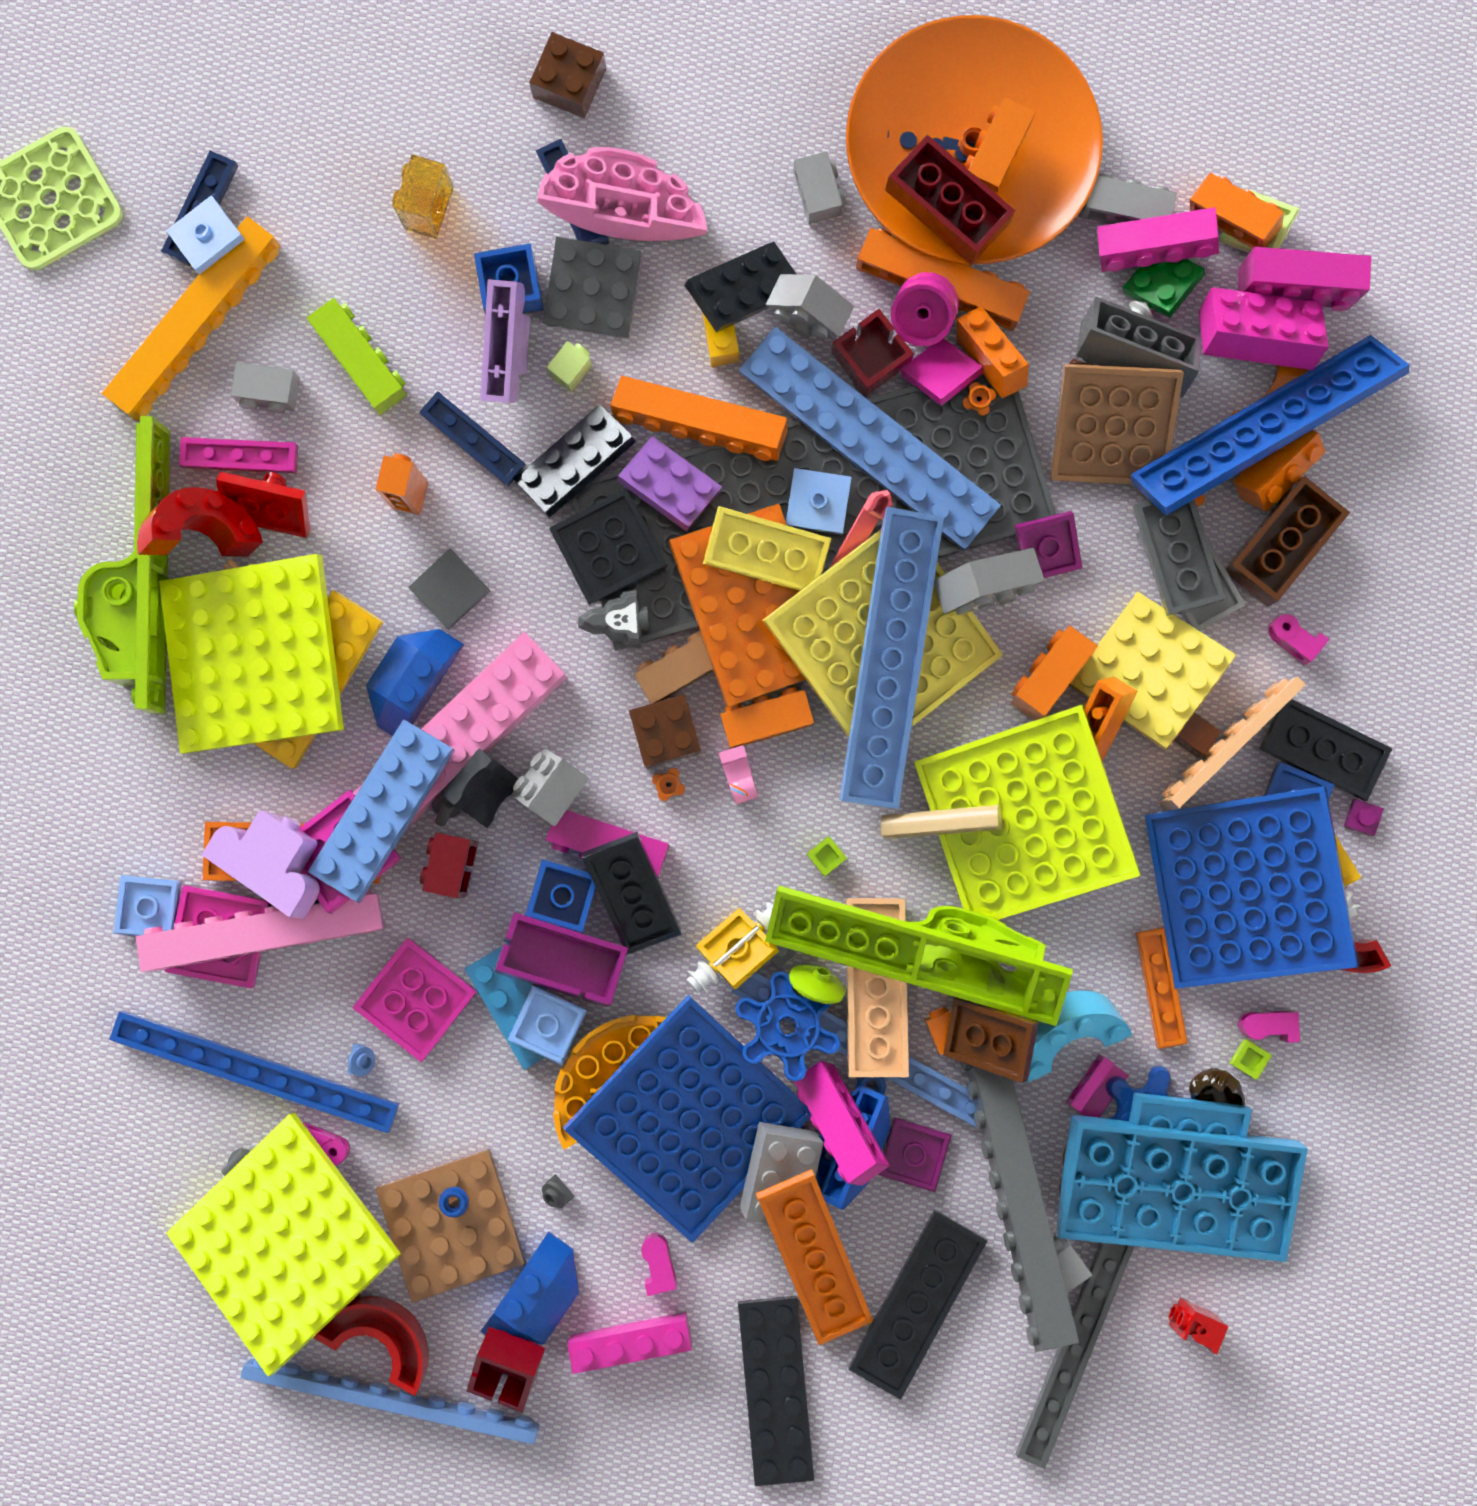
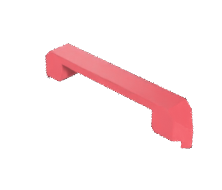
M888 490L873 492L868 497L829 569L864 543L871 535L878 520H883L886 507L893 505L891 494Z

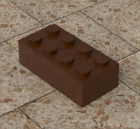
M1303 476L1286 492L1225 569L1233 580L1269 607L1280 600L1350 512L1306 476Z

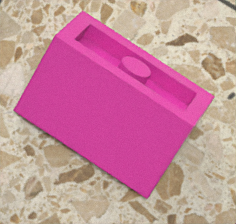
M1098 1054L1066 1100V1103L1084 1116L1100 1118L1113 1099L1106 1090L1108 1080L1115 1076L1126 1080L1129 1075L1115 1066L1106 1057Z

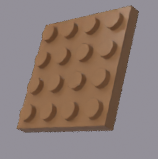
M1064 364L1050 470L1051 481L1133 484L1131 483L1132 473L1172 451L1184 372L1179 369Z
M490 1149L375 1188L392 1242L401 1253L397 1258L411 1303L522 1266L526 1263ZM449 1187H460L469 1197V1206L465 1213L459 1217H448L439 1208L440 1195ZM453 1196L449 1199L452 1206H459L460 1202L457 1197Z

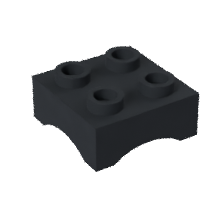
M479 748L442 792V795L455 807L488 828L493 822L499 806L513 793V786L519 778Z

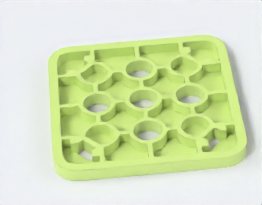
M70 127L58 128L0 161V228L19 261L30 270H39L116 227L123 218V210L81 137ZM61 147H62V148H66V149H68V150H67V151H63V150H61ZM36 168L42 169V178L38 181H31L29 178L31 171ZM74 178L81 179V186L78 190L70 191L68 189L70 180ZM49 192H55L57 195L56 201L51 205H45L43 202L44 196ZM24 206H30L32 208L31 215L26 219H20V209ZM100 207L105 208L102 218L98 215ZM62 216H69L71 219L69 226L59 229L57 227L58 219ZM32 247H39L40 252L33 251Z

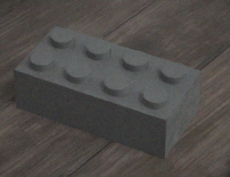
M1095 296L1081 322L1076 356L1082 358L1087 363H1095L1100 366L1182 370L1184 376L1180 397L1183 398L1199 373L1202 339L1199 336Z

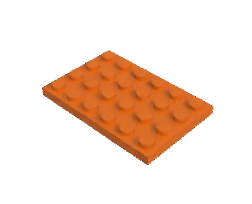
M780 504L749 513L752 516L787 525ZM710 526L671 539L669 544L726 707H730L806 680L762 621L800 591L704 565L703 561L713 527Z

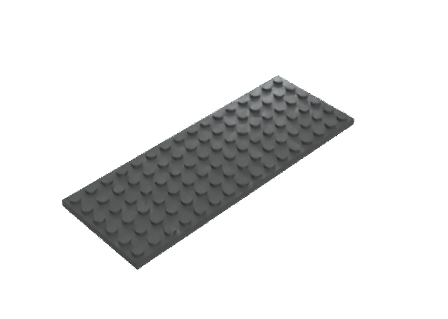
M981 374L942 406L915 386L868 399L1001 504L1000 508L966 550L1016 536L1015 525L1056 515L1018 391L1002 399L986 377ZM974 382L996 392V398L991 401L989 405L990 411L985 416L979 415L976 410H967L963 407V400L968 397L970 392L969 386ZM977 397V401H982V398ZM797 419L787 422L788 432L778 461L771 459L763 461L752 454L744 452L740 454L733 453L725 447L717 445L702 446L677 453L721 485V491L688 532H686L627 489L667 567L601 601L602 608H604L608 600L620 598L622 592L638 590L640 607H648L649 630L642 631V644L699 628L669 540L713 526L719 506L749 514L780 504L786 521L794 468L851 477L843 535L804 530L831 538L823 574L832 564L868 497L873 492L884 491L885 489ZM623 469L597 476L571 499L575 514L626 489L617 481L618 475ZM891 495L892 508L912 511ZM882 519L878 520L869 538L882 528ZM941 535L938 558L962 551ZM612 642L615 652L626 649L623 642Z

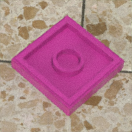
M944 338L939 343L931 345L901 369V376L941 406L983 374L982 365Z

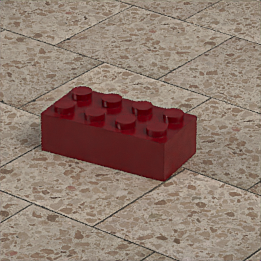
M928 134L888 176L885 189L887 193L971 266L1008 227L1016 211Z

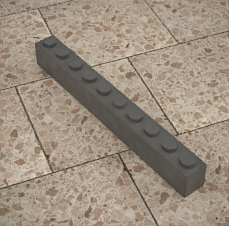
M960 1062L964 1071L967 1070L969 1082H967V1092L969 1098L974 1100L976 1107L974 1120L977 1129H981L984 1141L981 1142L983 1156L989 1160L991 1169L989 1171V1182L993 1190L996 1189L998 1197L996 1211L999 1219L1003 1220L1006 1230L1003 1234L1004 1244L1007 1251H1011L1013 1259L1011 1272L1014 1281L1019 1283L1021 1291L1019 1305L1022 1313L1027 1316L1029 1327H1027L1026 1333L1029 1344L1034 1346L1035 1353L1078 1344L1079 1339L1014 1082L1012 1079Z

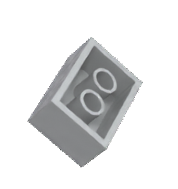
M1030 548L968 562L935 579L934 586L943 613L956 611L958 616L973 611V607H978V610L987 609L996 605V601L1000 605L1016 600V594L1019 597L1035 591L1034 586L1045 580L1035 550Z
M759 1122L740 1203V1209L746 1220L767 1223L756 1193L811 1169L816 1178L823 1147V1141L816 1131Z

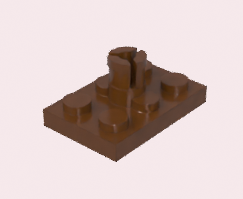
M956 997L953 999L943 1056L1020 1083L1027 1082L1039 1022Z

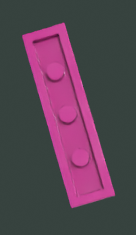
M181 437L179 466L181 468L297 474L298 444L294 442Z

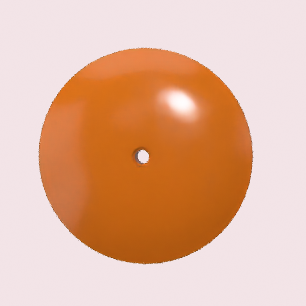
M981 15L953 16L928 22L908 31L888 45L873 60L857 85L850 104L846 125V153L854 184L862 200L881 225L896 238L926 255L954 263L969 264L885 191L888 176L914 149H905L901 146L900 137L904 132H912L916 135L917 142L915 147L927 134L932 139L939 138L942 141L944 137L959 140L958 146L963 155L975 157L979 148H972L966 142L972 141L976 143L981 131H988L991 123H988L987 120L994 105L1000 107L1004 97L1036 113L997 192V195L1016 211L1008 227L974 264H991L1024 256L1041 248L1062 233L1085 206L1099 174L1103 149L1102 123L1095 97L1079 68L1064 51L1040 33L1024 25L1006 19ZM945 149L955 158L956 149Z

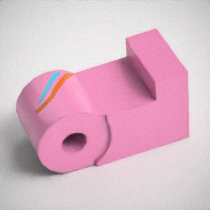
M744 746L718 753L735 804L758 798Z

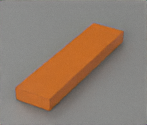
M1163 927L1135 932L1156 1048L1161 1049L1188 1044L1178 989H1175L1165 929Z

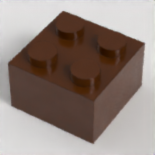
M551 32L529 82L533 98L585 119L606 71L604 53Z
M685 694L629 710L646 769L702 753Z

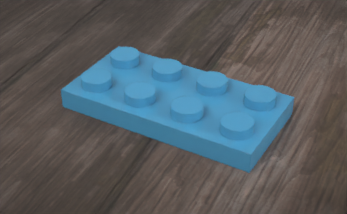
M501 946L466 967L465 971L522 1068L525 1070L545 1057L508 1041V1038L533 984L494 973Z

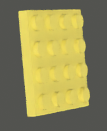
M1137 592L1069 686L1087 698L1090 697L1097 681L1114 676L1131 686L1138 692L1123 722L1167 751L1233 662L1236 654L1177 616H1166L1163 607Z

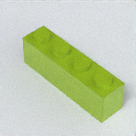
M332 298L306 317L379 415L407 396L402 388L406 383L396 370L391 373L385 366L389 360L378 347L376 350H373L368 342L372 338L362 325L357 328L351 321L355 318V315L346 303L340 306L336 299Z

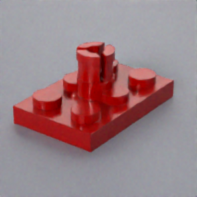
M275 472L266 473L263 481L236 474L219 473L216 479L218 492L238 503L257 524V527L307 538L310 532L306 491L294 487H286L287 484L284 477Z

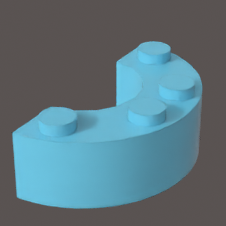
M1080 990L1067 992L1057 1026L1036 1021L1039 1024L1028 1081L1024 1083L1041 1078L1043 1075L1052 1072V1062L1055 1055L1063 1046L1073 1040L1083 1037H1095L1101 1040L1105 1047L1132 1036L1129 1026L1111 1000L1094 991Z

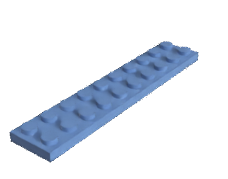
M777 327L772 329L740 368L739 374L881 487L888 490L891 495L910 510L944 517L942 535L963 552L1000 508L1001 504Z
M886 507L840 791L839 800L899 809L944 517L892 507Z

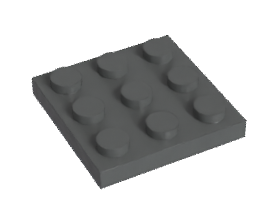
M556 237L543 324L629 339L642 255L641 250Z

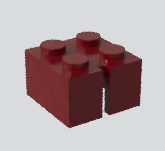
M877 309L859 322L857 331L853 327L832 343V355L865 397L898 374L905 365L912 361L914 353L899 333L893 337L895 328L880 309Z
M435 832L434 838L430 837L426 849V854L430 855L428 867L424 866L420 875V884H423L422 891L457 899L466 898L472 872L464 871L465 865L474 866L479 841Z
M489 1327L477 1353L466 1392L492 1401L502 1375H508L497 1403L523 1413L534 1385L545 1347L510 1335L506 1331Z

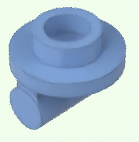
M353 1043L352 1052L348 1059L347 1073L357 1076L367 1075L374 1067L375 1054L372 1049L365 1045Z

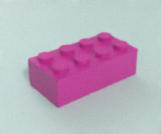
M1254 247L1239 266L1237 291L1322 303V307H1331L1333 311H1346L1370 290L1372 256Z
M1211 287L1198 310L1203 355L1314 370L1329 347L1322 303Z

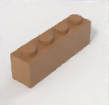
M700 631L687 638L689 643L678 648L677 645H674L662 652L663 658L656 662H653L652 659L647 660L637 667L638 672L634 676L650 704L667 699L714 671Z

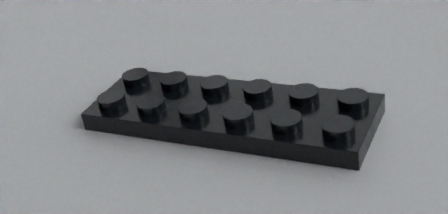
M934 1209L875 1316L874 1322H872L852 1358L848 1369L901 1400L988 1240Z
M797 1296L738 1301L755 1486L814 1481Z

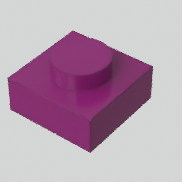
M1352 799L1343 827L1369 836H1375L1384 808L1359 799Z

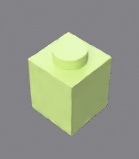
M566 341L546 367L548 375L572 393L592 367L589 357L590 353L577 343L574 346Z

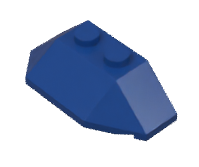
M440 629L397 636L366 684L377 727L393 736L403 719L414 724L464 644Z
M860 1085L850 1094L882 1150L890 1131L888 1097ZM820 1132L819 1137L823 1141L816 1180L825 1202L844 1210L869 1184V1181L862 1186L845 1182L838 1173L837 1168L839 1166L835 1158L826 1150L824 1146L825 1139Z
M549 1231L480 1332L486 1335L488 1328L492 1327L497 1330L506 1331L510 1335L526 1341H532L537 1345L545 1344L579 1294L573 1248Z

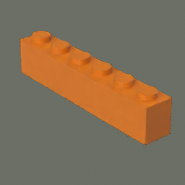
M870 228L856 264V269L898 286H902L911 276L922 272L937 273L946 277L955 287L959 297V310L968 313L982 306L997 325L1014 331L1030 294V291L1025 289V286L1015 281L1006 282L999 279L998 275L991 271L981 272L972 268L970 264L954 263L926 255L908 246L898 238L893 237L889 231L881 228L877 230Z
M622 375L610 405L614 419L624 425L636 424L643 426L651 432L663 431L671 433L672 436L678 439L690 438L698 440L705 446L717 445L725 447L730 452L752 454L763 461L770 459L778 461L788 432L787 417Z

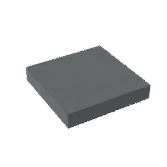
M451 548L408 587L448 630L490 592V589Z

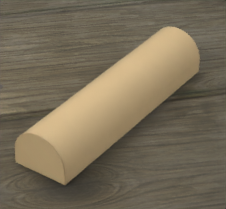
M991 805L882 815L880 827L881 836L887 839L1001 830L1003 823L1000 806Z

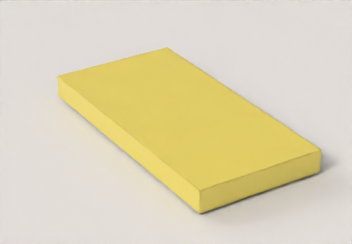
M719 506L703 564L801 591L822 575L831 538Z

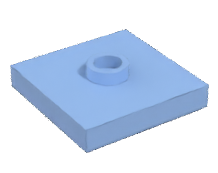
M212 195L166 230L199 275L245 240Z
M794 468L786 517L787 526L843 535L851 477Z
M121 875L113 934L139 936L144 935V929L162 927L163 931L173 930L180 901L182 881Z
M533 985L508 1041L562 1065L587 1009Z

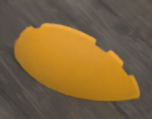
M630 1015L611 1020L589 1032L572 1049L571 1055L564 1067L560 1069L554 1089L553 1118L557 1136L563 1150L577 1143L564 1130L563 1126L667 1017Z

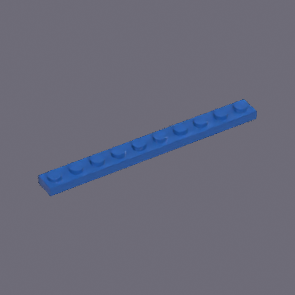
M125 1011L118 1013L109 1038L111 1041L385 1133L391 1131L400 1103Z

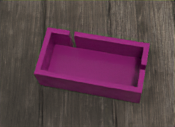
M513 913L504 939L509 945L504 944L502 946L494 973L575 998L582 993L581 1000L604 1007L611 1006L627 954V947L522 914Z

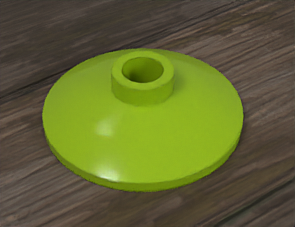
M800 964L794 966L789 973V981L793 988L812 1001L823 1004H835L840 1002L845 996L846 990L842 981L823 966Z

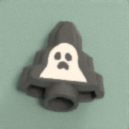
M638 590L622 592L620 598L608 600L604 608L591 609L579 616L578 628L593 635L605 634L612 642H623L626 648H641L642 631L649 630L648 607H640Z

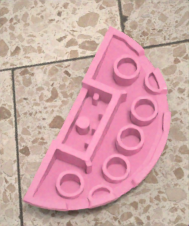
M593 147L589 148L586 154L574 156L570 153L556 162L555 168L549 174L545 173L538 191L537 203L549 212L573 225L601 235L636 241H670L696 237L707 232V224L700 203L694 204L688 195L689 187L675 173L667 175L658 169L655 160L625 149Z

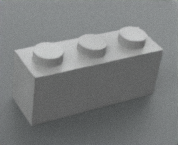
M1099 174L1094 188L1082 209L1081 218L1107 224H1116L1171 215L1174 211L1177 193L1163 186L1149 187L1135 180L1121 181L1114 179L1108 174Z

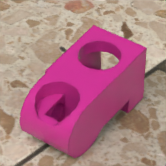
M1290 614L1280 615L1270 622L1268 626V633L1271 639L1303 665L1312 662L1330 640L1321 632L1312 636L1300 627L1298 620Z
M1290 1010L1248 1012L1243 1014L1238 1021L1239 1031L1245 1037L1260 1040L1264 1039L1267 1035H1280L1281 1041L1288 1043L1300 1042L1298 1012Z
M303 1122L334 1165L340 1164L348 1157L350 1144L347 1139Z
M659 1233L647 1235L641 1247V1254L643 1259L648 1262L651 1278H647L645 1281L647 1296L677 1289V1279L666 1238Z

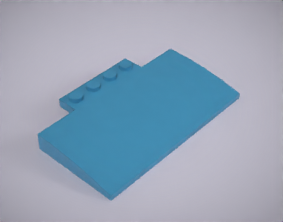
M1134 1092L1129 1121L1071 1115L1062 1174L1056 1236L1062 1239L1287 1262L1308 1148L1298 1140L1247 1135L1252 1109L1246 1105L1241 1106L1238 1104Z

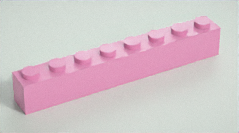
M368 890L360 903L350 899L332 914L327 913L321 903L314 904L305 919L288 917L272 906L264 908L265 913L253 915V911H243L235 913V919L224 921L223 916L205 918V924L193 926V921L176 923L173 930L163 931L162 927L144 929V935L135 936L140 972L148 973L382 931L385 928L380 897L377 893L372 894V891Z

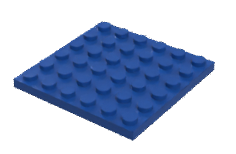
M1326 786L1145 815L1175 989L1359 966Z
M688 994L563 1127L572 1138L693 1243L744 1189L759 1122L801 1128L810 1118L811 1113L808 1107L801 1102L798 1095L762 1062L757 1064L746 1062L742 1056L744 1045Z

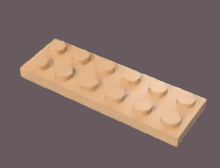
M1297 676L1290 680L1284 678L1279 683L1275 682L1264 692L1266 698L1258 703H1253L1243 713L1246 716L1245 719L1230 725L1223 732L1225 738L1217 743L1214 742L1204 755L1205 758L1203 760L1201 759L1197 763L1193 762L1182 772L1184 778L1177 783H1171L1161 793L1164 798L1158 804L1165 811L1179 809L1306 684Z
M847 898L845 900L846 905L906 921L905 899ZM846 965L848 1077H909L907 983Z

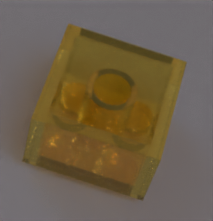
M412 154L409 163H405L401 174L403 181L400 190H396L394 193L392 206L405 230L437 239L454 185L445 164Z

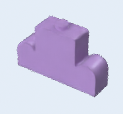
M488 279L480 400L515 403L517 401L519 393L518 375L527 373L530 316L523 314L525 288L522 283Z
M259 811L247 831L230 826L219 828L202 853V856L288 917L305 919L318 897L320 890L318 881L311 875L301 874L317 847V841L300 830L301 824L290 817L285 816L283 818L278 814Z

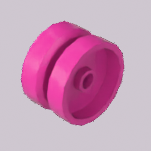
M922 272L911 276L901 286L891 307V322L895 332L899 333L904 341L914 346H930L939 343L948 335L959 311V297L955 287L946 277L937 273Z

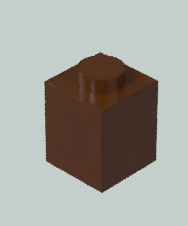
M1194 713L1174 741L1198 758L1207 753L1221 731Z

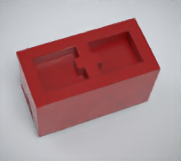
M1180 1297L1178 1303L1171 1307L1168 1316L1169 1326L1183 1340L1186 1341L1188 1335H1191L1197 1343L1204 1345L1210 1352L1218 1354L1229 1326L1216 1314Z

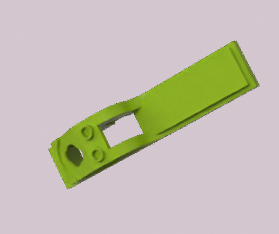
M140 416V423H136L134 551L130 556L121 561L95 564L83 574L78 585V598L74 601V614L77 617V622L84 638L88 637L98 661L95 663L102 679L121 686H135L131 691V700L135 704V709L151 714H166L167 642L159 581L168 580V555H138L137 538L142 522L170 492L171 431L153 416Z
M780 885L776 890L765 942L1053 1026H1057L1073 973L1071 968L1043 961L1045 944L1007 927L1006 924L988 915L954 906H939L931 909L925 920L908 922ZM999 962L1010 966H1014L1017 970H1006L999 964Z

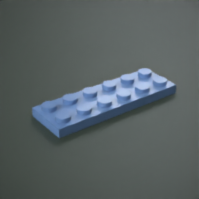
M403 719L308 872L355 902L360 903L455 750Z

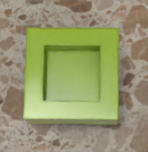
M830 836L826 837L806 854L824 877L847 859Z
M1243 1038L1229 1064L1251 1078L1258 1080L1272 1055Z

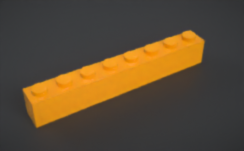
M248 216L237 227L245 240L196 277L101 393L137 422L140 420V416H147L153 402L159 395L167 392L171 385L170 382L176 374L185 370L194 352L203 348L212 330L221 326L230 308L239 304L248 286L256 283L266 264L273 262L277 257L281 247L278 241Z

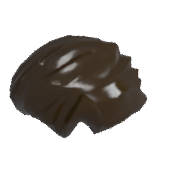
M1210 1068L1194 1076L1190 1082L1189 1091L1192 1099L1245 1105V1098L1239 1080L1226 1070Z

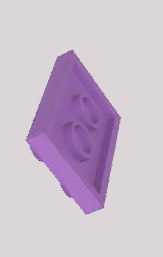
M653 436L617 478L620 484L686 532L711 504L722 488L721 485Z

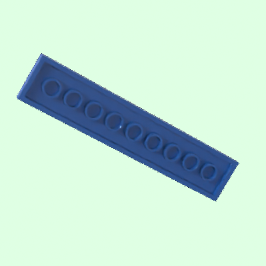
M1369 335L1319 364L1314 370L1307 371L1132 473L1131 483L1161 512L1168 515L1409 373V364L1375 337Z

